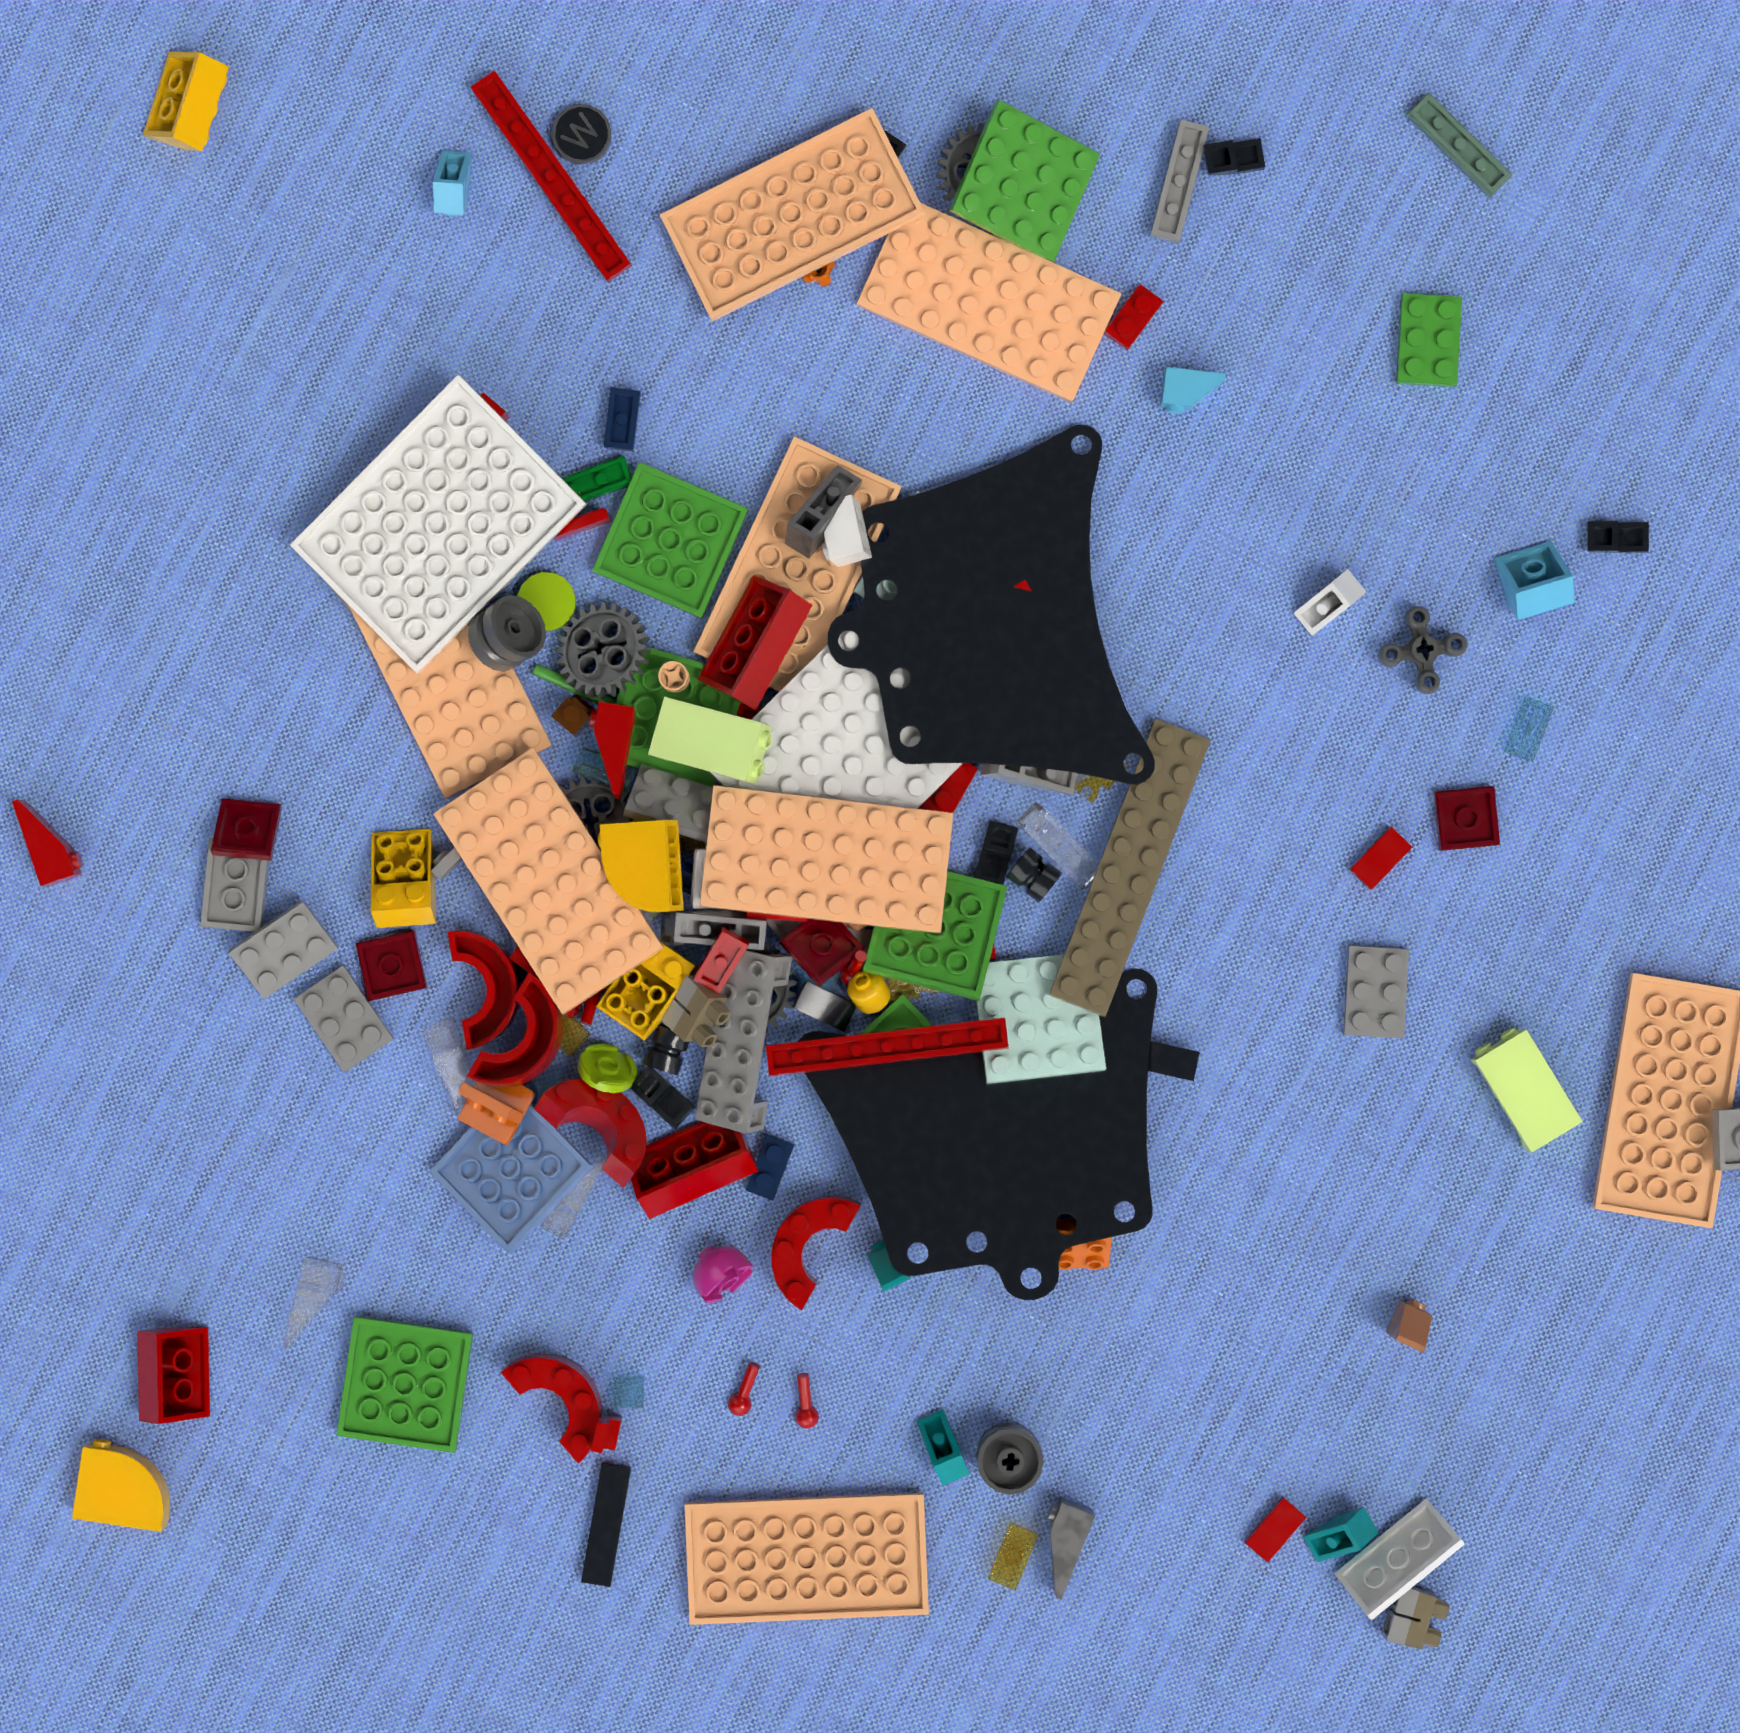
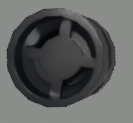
M1029 847L1006 877L1018 887L1024 885L1026 893L1039 903L1060 878L1062 872L1051 863H1042L1043 857Z
M659 1024L652 1032L650 1038L654 1044L647 1047L642 1063L657 1070L678 1075L684 1060L680 1054L687 1051L689 1042H684L670 1028Z

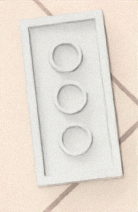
M1426 1498L1334 1574L1372 1621L1465 1544Z

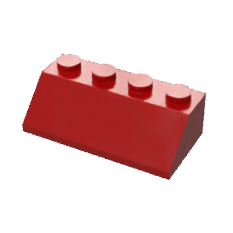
M753 575L697 680L756 710L813 605L791 590Z
M701 1121L647 1145L643 1161L631 1178L636 1198L649 1219L654 1218L758 1172L744 1133L734 1131L737 1141L727 1143L720 1132L713 1131L709 1133L707 1125L709 1123Z

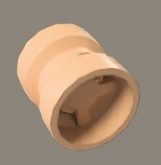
M669 661L663 664L659 670V682L668 692L680 693L689 685L690 674L680 662Z

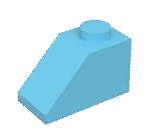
M442 150L433 179L434 213H443L448 216L464 215L469 198L472 153Z
M1166 367L1163 374L1160 407L1167 408L1166 412L1184 414V410H1191L1221 386L1225 381L1226 374Z

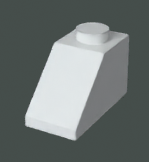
M851 494L847 495L825 529L824 537L826 542L822 543L826 559L838 567L872 558L860 501Z
M1347 569L1296 610L1294 615L1313 636L1356 602L1366 591Z

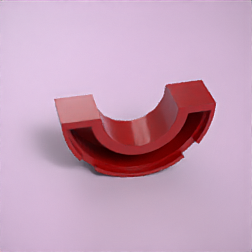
M447 931L452 961L466 962L474 966L483 975L487 986L486 999L482 1008L473 1017L462 1020L466 1050H470L490 1043L509 1027L519 1007V1003L513 998L521 986V981L515 963L509 959V953L499 943L490 937L476 932Z
M528 973L513 998L522 1006L527 1016V1030L523 1040L516 1048L503 1054H491L481 1050L466 1077L486 1086L510 1088L533 1080L544 1072L554 1060L563 1035L562 1013L542 982L530 973Z
M572 1079L560 1082L543 1093L534 1110L555 1129L564 1123L575 1121L588 1124L596 1129L604 1138L607 1147L606 1161L601 1169L621 1187L624 1188L643 1161L647 1138L645 1126L639 1112L621 1092H602L591 1087L582 1079Z
M823 1195L807 1200L795 1207L780 1224L771 1253L773 1275L783 1295L801 1311L817 1285V1280L808 1273L803 1263L802 1252L805 1243L813 1234L823 1229L835 1228L846 1232L858 1212L861 1202L840 1195Z
M530 1354L509 1363L500 1373L519 1395L530 1389L543 1388L553 1391L563 1399L568 1408L569 1423L559 1442L579 1464L591 1450L598 1419L602 1417V1401L593 1379L580 1365L557 1354Z

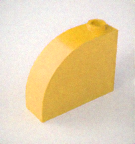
M678 820L601 824L598 843L601 848L603 868L614 891L625 902L644 911H684Z
M93 1439V1442L83 1446L72 1519L161 1532L168 1526L170 1513L169 1491L162 1474L148 1458L129 1448L111 1445V1441L106 1439Z

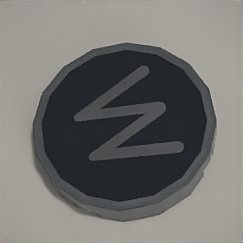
M577 104L567 107L558 115L553 124L552 138L556 150L565 160L578 165L597 162L607 153L611 145L612 131L608 119L599 109L591 105Z

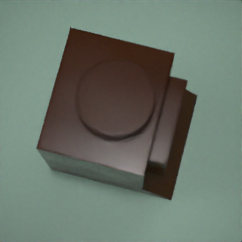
M575 694L572 698L567 697L551 717L577 738L590 723L592 710L595 709L579 695Z

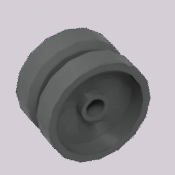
M508 595L481 610L470 621L468 638L475 656L482 664L492 670L505 672L530 659L544 647L546 630L540 613L530 602L519 596Z
M1014 1422L998 1423L986 1430L978 1442L976 1457L979 1473L985 1483L996 1492L1008 1495L1023 1493L1034 1486L1041 1476L1044 1461L1040 1443L1034 1433L1024 1425ZM1008 1453H1013L1014 1459L1012 1461L1005 1460L1008 1457Z

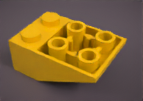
M431 829L372 833L371 914L377 928L436 924L435 875L431 872L434 868Z
M661 940L660 942L664 949L615 980L596 1006L644 1041L662 1022L661 1020L673 999H676L675 996L686 976L694 975L699 966Z

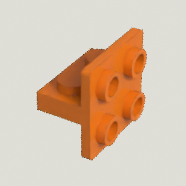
M463 1082L457 1093L467 1099L464 1102L465 1105L458 1116V1120L502 1144L508 1145L531 1104L535 1092L522 1085L510 1088H495L476 1082L473 1087Z
M1075 1219L1056 1220V1228L1060 1233L1068 1235L1075 1231L1077 1226ZM1112 1237L1067 1248L1059 1259V1269L1088 1268L1090 1270H1099L1101 1268H1108Z

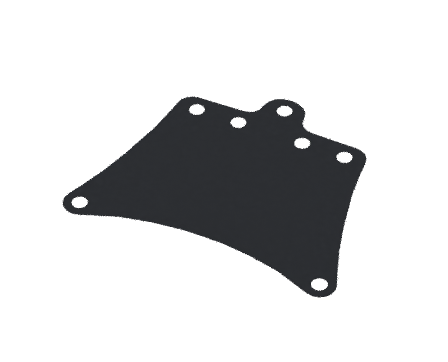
M1075 425L1030 450L986 470L927 492L874 505L862 511L872 558L861 560L864 599L855 610L835 618L828 631L827 644L831 655L837 663L848 668L866 669L877 678L890 748L898 761L904 764L982 763L1035 767L1073 772L1134 785L1143 783L1151 777L1155 769V760L1143 736L1126 710L1110 669L1099 630L1094 602L1089 541L1091 498L1102 452V440L1094 428L1087 425ZM1085 435L1091 440L1092 447L1087 454L1079 455L1072 450L1071 442L1076 436ZM882 523L888 527L889 536L884 542L876 543L870 539L868 531L873 524ZM890 580L896 585L897 594L893 599L883 600L878 596L876 591L881 581ZM1026 580L1027 584L1029 585L1032 591L1016 588L1014 586ZM845 631L855 632L859 638L858 646L851 651L842 649L838 643L840 634ZM898 668L907 670L911 676L909 685L902 689L894 687L890 681L891 673ZM908 726L917 728L921 735L919 743L912 747L904 745L900 740L901 731ZM1132 753L1140 755L1144 761L1142 771L1137 774L1127 772L1123 766L1125 757Z
M1131 969L1122 973L1106 1017L1099 1015L1106 1064L1105 1071L986 1084L983 1053L977 1052L805 1073L829 1112L849 1151L873 1206L891 1264L898 1273L905 1276H918L975 1265H988L999 1273L1004 1287L1012 1296L1022 1300H1036L1054 1290L1059 1278V1259L1067 1248L1137 1232L1144 1229L1150 1223L1153 1207L1147 1158V1081L1149 1049L1157 999V984L1150 973L1142 969ZM1134 979L1143 981L1147 987L1146 995L1139 1000L1132 999L1127 993V985ZM811 1031L804 1034L798 1042L844 1037L846 1035ZM1127 1201L1133 1205L1135 1214L1130 1221L1121 1222L1115 1217L1114 1209L1119 1202ZM1070 1214L1075 1218L1077 1226L1073 1233L1064 1235L1057 1230L1056 1220L1060 1215ZM972 1232H981L986 1236L987 1246L983 1251L973 1252L967 1247L966 1240ZM914 1243H922L928 1249V1257L922 1263H913L908 1258V1248ZM1027 1268H1035L1041 1274V1283L1034 1289L1026 1288L1021 1282V1274Z

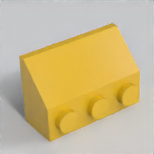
M169 51L142 136L184 150L203 151L204 146L209 140V129L212 119L218 111V100L221 91L227 83L226 75L229 66L201 52Z

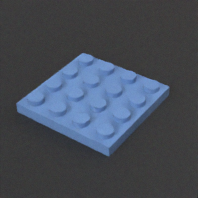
M532 1103L529 1105L508 1145H504L470 1127L429 1171L509 1254H512L594 1167L558 1129H555L534 1110L535 1106Z

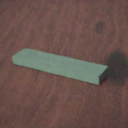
M1429 92L1406 114L1489 198L1512 176Z

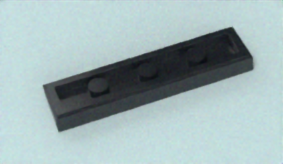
M604 1462L601 1464L581 1578L582 1583L611 1587L632 1467Z

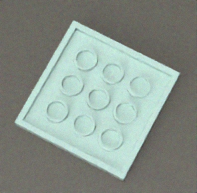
M1064 954L989 963L980 1000H976L978 1021L1005 1018L1009 1049L982 1052L986 1084L1106 1070L1099 1015L1049 996Z

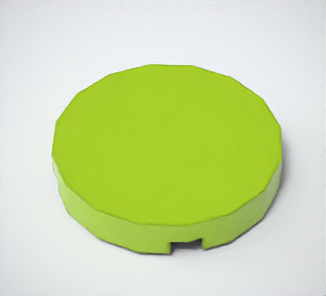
M541 572L530 576L521 585L517 596L524 598L538 610L544 621L546 632L561 629L571 621L570 617L576 611V596L573 587L564 577L555 573Z
M602 1043L588 1046L581 1053L577 1062L578 1073L582 1080L591 1087L608 1093L624 1092L629 1089L637 1075V1066L629 1054L625 1053L623 1055L618 1052V1047Z

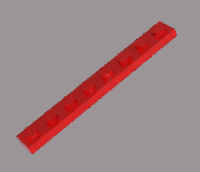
M492 71L472 85L470 88L605 280L610 282L630 268L632 264L496 71Z
M1005 1018L767 1045L766 1053L769 1076L773 1077L1009 1049L1006 1020Z

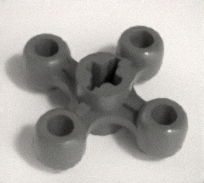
M1414 606L1405 614L1406 625L1412 631L1410 642L1404 646H1398L1394 643L1383 645L1379 649L1378 660L1385 667L1396 666L1404 660L1413 662L1418 669V676L1415 680L1417 690L1422 694H1431L1438 690L1440 686V678L1433 669L1435 658L1441 654L1450 657L1462 655L1467 649V640L1459 633H1452L1442 640H1435L1427 632V625L1430 620L1428 610L1422 606ZM1414 613H1418L1421 616L1420 623L1414 620ZM1452 640L1458 642V650L1451 647ZM1421 643L1423 647H1428L1429 650L1428 653L1424 654V657L1422 653H1417L1416 648L1421 646ZM1387 650H1390L1394 653L1393 660H1389L1387 658ZM1425 677L1431 680V687L1424 685Z

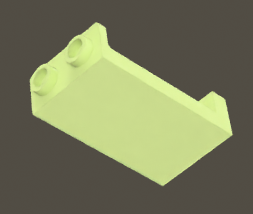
M664 697L648 755L755 785L764 770L763 757L765 750L769 749L772 742V727L754 720Z
M1513 1027L1500 1035L1502 1040L1494 1045H1491L1489 1042L1474 1051L1476 1056L1470 1060L1478 1067L1521 1138L1519 1141L1525 1151L1532 1153L1583 1121L1527 1029L1520 1028L1517 1030L1516 1027Z

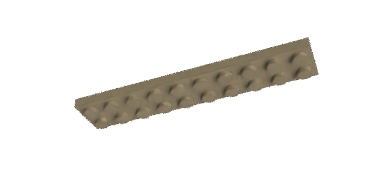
M1155 718L1146 740L1155 760V769L1151 777L1145 782L1138 785L1129 784L1049 996L1106 1017L1209 747L1210 739ZM1141 756L1134 774L1141 772L1144 767V761Z

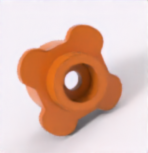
M833 261L821 267L820 273H817L815 270L803 276V280L806 283L813 281L820 283L823 287L828 286L831 283L830 273L835 267V262Z

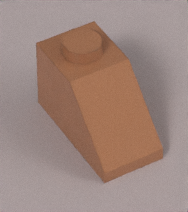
M1411 1298L1408 1303L1400 1300L1386 1333L1396 1341L1424 1352L1433 1315L1425 1311L1427 1306Z

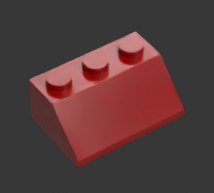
M166 1327L137 1331L139 1421L164 1424L210 1417L208 1327Z

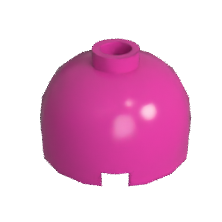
M710 1246L698 1256L700 1260L695 1265L693 1281L705 1303H713L723 1299L720 1293L728 1289L732 1293L745 1283L753 1272L751 1270L753 1265L740 1250L734 1247L720 1246L714 1249L713 1246Z

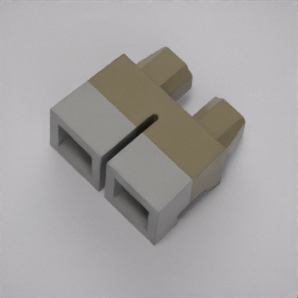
M687 975L675 996L676 999H673L661 1021L684 1042L694 1041L701 1047H711L718 1038L717 1034L711 1029L713 1023L715 1025H723L731 1015V1012L724 1005L728 997L693 981L694 975Z
M1413 1586L1390 1605L1392 1609L1389 1608L1382 1635L1386 1641L1421 1650L1423 1645L1438 1647L1442 1632L1440 1629L1429 1626L1432 1616L1445 1620L1450 1605L1437 1598L1432 1591Z

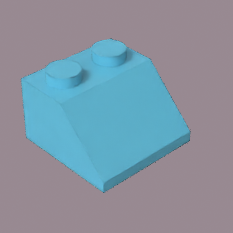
M1552 541L1495 558L1496 568L1507 603L1517 620L1575 603L1573 575Z

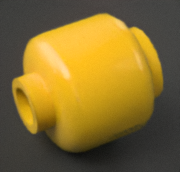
M862 970L851 978L847 986V993L850 999L862 1013L871 1014L879 1012L890 1000L891 991L884 978L879 975L863 972Z

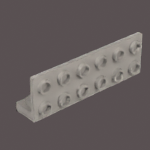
M746 950L720 992L728 997L724 1005L731 1012V1015L723 1025H715L713 1023L711 1027L718 1038L713 1046L706 1049L695 1116L696 1120L745 1134L764 1130L768 1101L759 1098L755 1099L773 987L788 985L792 962L790 955L784 953L766 955Z

